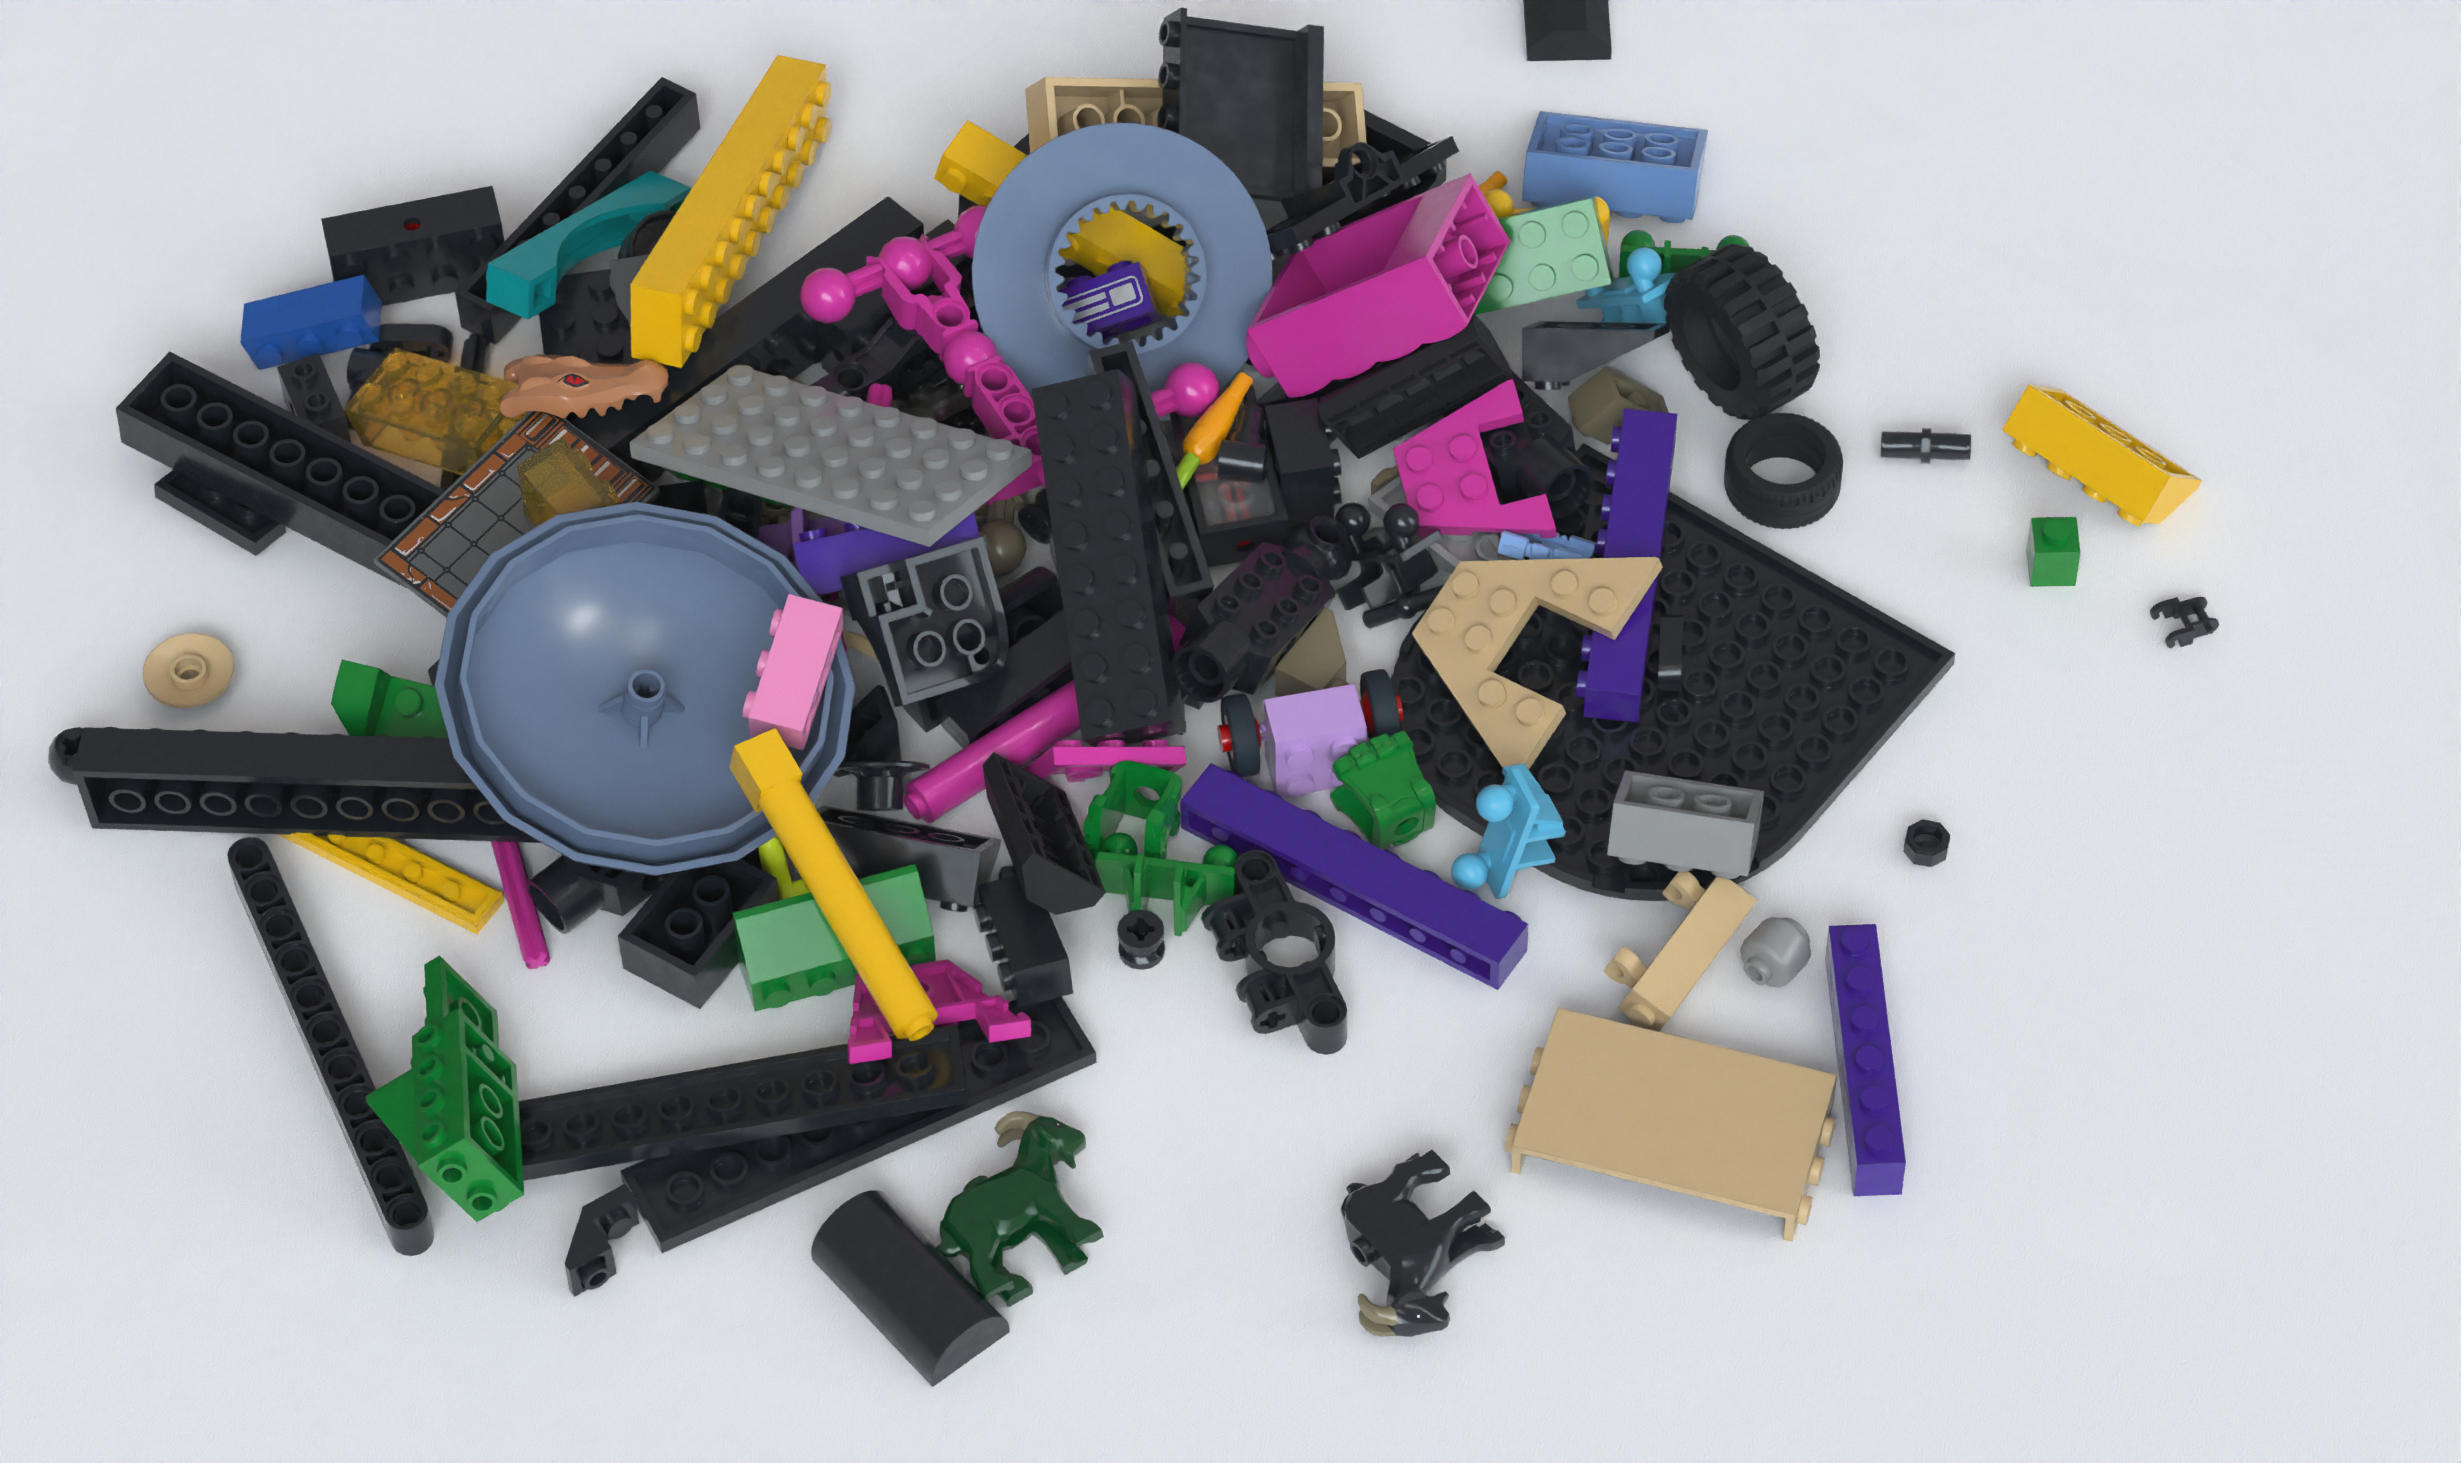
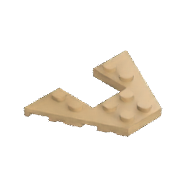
M1657 557L1460 561L1412 632V635L1501 767L1525 764L1529 770L1566 715V712L1561 704L1494 673V671L1538 605L1615 640L1663 567L1660 559Z

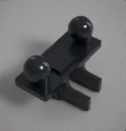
M1351 502L1344 504L1338 509L1335 519L1347 531V540L1352 551V561H1358L1361 567L1360 575L1336 590L1345 610H1351L1366 602L1369 609H1374L1402 594L1408 593L1439 572L1427 547L1440 540L1443 536L1439 528H1419V515L1412 506L1405 503L1391 506L1384 515V527H1374L1368 530L1371 523L1370 514L1363 505Z

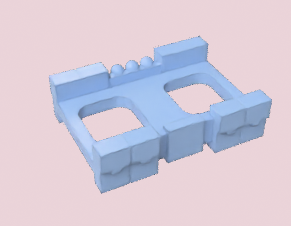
M1504 530L1501 533L1497 553L1518 560H1524L1525 556L1529 557V560L1593 558L1597 543L1574 535L1570 536L1569 540H1567L1566 535L1559 537V533L1554 538H1540L1539 534H1515Z

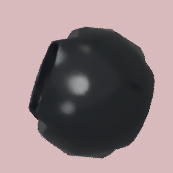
M81 727L66 729L58 734L49 746L48 763L54 774L61 781L77 785L72 770L84 729Z

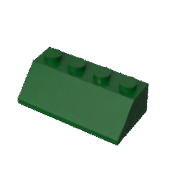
M913 864L858 879L908 964L914 965L936 961L934 934L916 865ZM810 892L733 913L740 969L755 1012L767 1008H780L789 1002L811 996H824L834 990L855 985L858 972Z

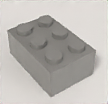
M1625 770L1613 802L1607 855L1618 857L1620 861L1633 865L1644 864L1648 861L1665 864L1668 869L1679 872L1691 871L1694 868L1712 871L1713 875L1725 879H1734L1739 876L1748 877L1758 843L1764 791Z

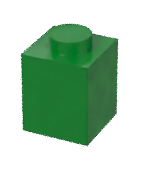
M2076 517L2031 518L2026 550L2030 587L2076 585L2080 559V543Z

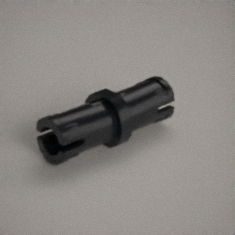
M1922 428V432L1882 431L1881 457L1921 459V463L1930 464V459L1970 460L1971 434L1931 433V428Z

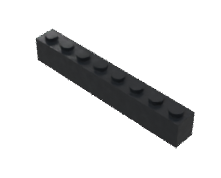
M663 77L654 84L455 292L461 328L471 333H478L480 337H487L489 342L494 345L508 333L522 317L486 302V272L488 263L651 170L659 173L700 129L695 92Z

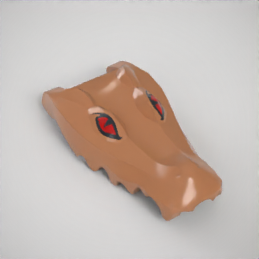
M545 354L526 356L508 363L504 368L505 382L513 387L518 386V388L502 396L500 411L501 414L509 418H515L525 412L539 411L565 419L570 412H574L579 418H584L588 410L594 408L600 416H604L608 407L621 410L624 399L635 400L639 395L643 394L651 396L654 403H658L661 401L662 392L668 386L669 375L667 368L651 360H641L634 364H605L588 362L576 356Z

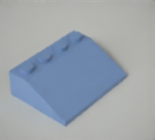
M1539 111L1526 151L1522 201H1531L1532 205L1541 208L1595 195L1607 203L1609 211H1617V214L1622 217L1639 218L1642 214L1660 216L1659 218L1662 221L1669 223H1681L1685 219L1693 220L1708 130Z

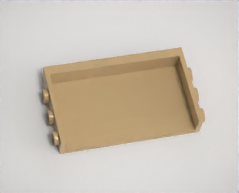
M1557 1008L1545 1047H1536L1532 1058L1530 1074L1535 1075L1532 1086L1524 1085L1520 1094L1517 1112L1521 1113L1522 1116L1519 1125L1511 1123L1507 1133L1504 1150L1511 1153L1512 1173H1521L1526 1155L1785 1218L1783 1240L1793 1242L1798 1224L1807 1225L1813 1197L1807 1196L1809 1185L1818 1186L1821 1179L1825 1158L1818 1156L1821 1145L1830 1147L1836 1119L1830 1118L1835 1098L1836 1074Z

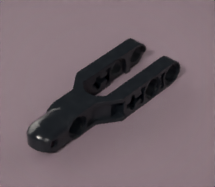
M971 268L961 274L960 295L969 308L970 320H978L972 290ZM936 289L935 291L931 292L926 296H940L941 293L938 289ZM892 316L863 349L838 363L831 373L810 386H820L826 389V391L847 397H858L866 402L868 389L872 384H886L892 388V400H912L949 376L947 375L944 363L939 359V354L929 347L923 337L915 329L906 330L902 328L895 317Z

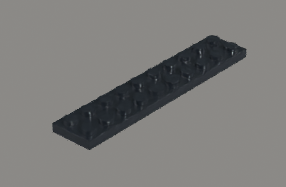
M1062 997L1020 1008L1016 1000H1012L1009 1002V1011L1016 1016L1018 1013L1023 1012L1031 1019V1037L989 1043L975 1019L966 1020L958 1024L968 1103L646 1159L621 1170L622 1182L627 1185L634 1195L636 1207L661 1253H664L1097 1063L1096 1051Z
M958 1024L934 1028L929 1034L916 1041H909L908 1038L898 1039L895 1035L889 1036L892 1041V1058L849 1064L848 1044L519 1101L523 1181L968 1103Z

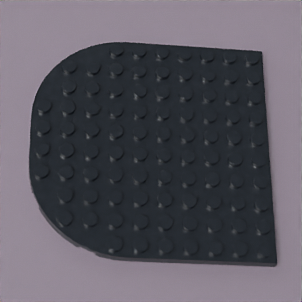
M1583 443L1576 451V455L1593 474L1592 491L1588 499L1577 511L1563 518H1553L1556 533L1560 535L1559 537L1566 535L1567 540H1569L1570 536L1574 535L1597 543L1599 529L1608 528V521H1601L1603 495H1612L1613 487L1606 486L1608 460L1613 459ZM1669 492L1660 557L1663 568L1659 572L1657 579L1639 723L1584 717L1585 698H1576L1579 670L1588 671L1589 662H1581L1584 634L1593 635V630L1541 605H1538L1494 671V673L1561 704L1566 712V715L1529 769L1544 793L1548 794L1563 820V827L1566 833L1564 837L1546 840L1556 858L1555 862L1532 867L1560 882L1607 897L1641 901L1668 900L1662 892L1679 871L1670 870L1665 864L1648 861L1640 865L1627 864L1620 861L1618 857L1607 855L1613 802L1626 770L1764 791L1758 843L1748 877L1739 876L1730 880L1739 884L1750 879L1782 858L1799 842L1954 665L1955 653ZM1595 551L1593 558H1603L1604 556H1597ZM1426 609L1413 624L1403 640L1393 675H1391L1394 693L1399 694L1403 708V721L1400 722V731H1405L1413 742L1416 762L1424 779L1430 784L1434 792L1436 805L1452 818L1483 837L1489 821L1479 815L1476 808V799L1479 792L1486 786L1494 784L1503 785L1505 779L1502 773L1503 768L1485 745L1484 740L1466 717L1446 684L1443 683L1412 635V632L1428 610ZM1660 614L1683 615L1680 692L1657 691ZM1694 868L1688 871L1705 890L1716 878L1712 871Z

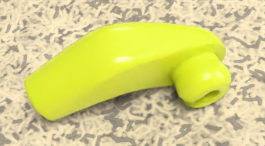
M777 836L758 847L761 870L777 878L780 900L809 893V889L803 879L791 881L785 850Z

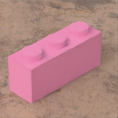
M788 594L784 609L775 610L770 626V636H774L770 651L762 650L757 665L756 676L761 677L757 692L751 690L748 692L743 708V718H747L749 722L750 737H756L776 728L786 746L804 750L843 631V608Z

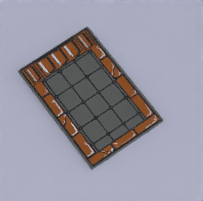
M530 411L374 558V563L396 579L399 584L404 585L447 618L449 611L488 557L510 542L556 515L631 502L651 504L661 494V490L635 469L628 466L572 425L568 420L546 412Z

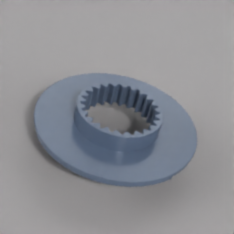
M1106 123L1077 129L1050 140L1020 161L995 191L979 225L972 259V290L975 309L983 333L995 342L998 355H1001L1003 358V363L1013 370L1030 396H1032V389L1087 376L1086 367L1089 351L1120 344L1118 338H1107L1103 343L1102 333L1091 332L1089 335H1086L1088 325L1085 322L1075 324L1072 322L1076 312L1074 309H1063L1062 304L1067 300L1068 296L1066 293L1057 292L1056 289L1059 284L1064 282V277L1056 273V267L1065 264V259L1058 254L1059 249L1069 248L1071 245L1066 234H1078L1080 232L1078 221L1083 223L1093 220V211L1098 215L1108 213L1110 205L1114 211L1125 210L1127 205H1129L1131 212H1140L1146 207L1147 217L1149 218L1163 215L1161 226L1164 228L1175 226L1177 229L1173 239L1175 241L1185 240L1187 244L1181 251V255L1185 257L1184 262L1186 264L1183 288L1185 292L1182 301L1178 303L1183 313L1182 316L1172 315L1168 318L1171 329L1167 327L1155 329L1156 339L1152 335H1143L1140 337L1139 344L1135 339H1124L1123 343L1133 341L1149 392L1152 393L1164 388V382L1170 371L1179 364L1188 362L1200 363L1211 369L1216 374L1220 390H1222L1249 358L1246 347L1247 329L1272 287V259L1265 226L1254 201L1237 176L1218 157L1191 139L1170 130L1137 123ZM1166 415L1158 418L1160 422L1167 420Z

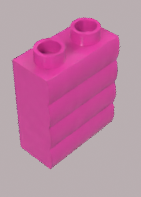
M1471 173L1347 224L1330 235L1320 239L1316 237L1312 239L1314 242L1312 246L1291 254L1247 329L1246 347L1250 360L1262 376L1266 378L1275 376L1288 398L1312 394L1324 388L1332 380L1346 379L1359 375L1370 369L1376 362L1401 358L1416 350L1421 344L1439 342L1462 331L1468 325L1510 243L1509 237Z

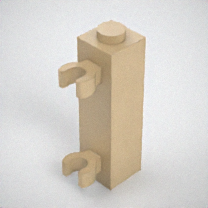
M1678 872L1662 894L1672 903L1687 908L1689 913L1650 965L1645 967L1633 951L1622 946L1603 970L1612 980L1631 988L1617 1008L1624 1012L1635 1026L1657 1032L1663 1028L1758 901L1730 879L1716 876L1705 890L1690 872Z

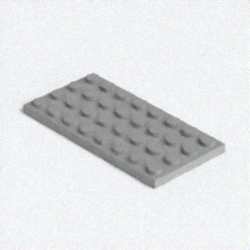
M735 365L729 368L727 372L703 387L694 396L677 406L668 415L630 441V452L633 459L928 547L1032 466L1031 449L1014 445L1008 440L993 439L976 434L970 429H958L937 423L932 418H920L900 412L893 407H882L864 402L858 397H847L829 392L820 386H808L791 381L785 376H773L756 371L746 365Z

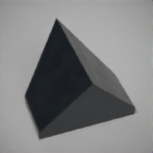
M877 685L852 709L846 753L842 762L901 761L898 723L884 686ZM836 771L833 774L836 777L850 775V773Z

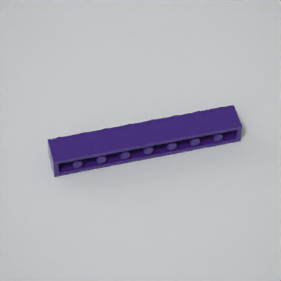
M1624 408L1622 426H1613L1611 452L1618 453L1617 460H1608L1606 486L1613 487L1612 495H1603L1601 521H1608V528L1599 529L1597 556H1604L1603 558L1657 557L1660 559L1676 444L1678 414ZM1658 575L1615 640L1594 630L1593 635L1584 634L1581 662H1589L1588 671L1579 670L1576 698H1585L1584 717L1639 723Z
M1210 763L1180 800L1181 828L1213 845H1227L1234 849L1238 857L1250 850L1267 852L1276 861L1287 883L1496 990H1499L1527 952L1528 923L1522 921L1515 913L1506 910L1502 911L1482 901L1475 893L1461 890L1443 881L1434 872L1421 870L1403 861L1396 853L1390 850H1382L1362 840L1355 832L1342 830L1324 821L1317 813L1311 810H1303L1283 800L1274 791L1263 790L1245 781L1234 771H1225Z

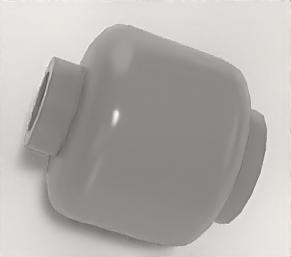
M1770 917L1762 921L1744 940L1740 948L1746 975L1759 985L1766 984L1772 987H1782L1789 984L1807 965L1811 957L1810 938L1807 931L1791 918Z

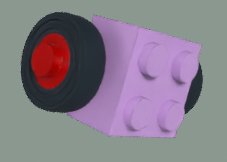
M1385 669L1367 671L1361 674L1360 701L1355 684L1264 699V722L1259 723V725L1253 715L1251 704L1246 694L1228 695L1221 699L1222 725L1217 726L1222 753L1227 752L1232 771L1241 777H1247L1260 772L1261 740L1265 742V758L1274 792L1281 797H1299L1311 792L1338 788L1343 783L1338 781L1332 771V765L1336 760L1345 756L1349 749L1363 742L1367 744V735L1370 741V739L1385 733L1389 736L1401 732L1400 722L1403 721L1401 699L1399 694L1394 693L1391 679Z

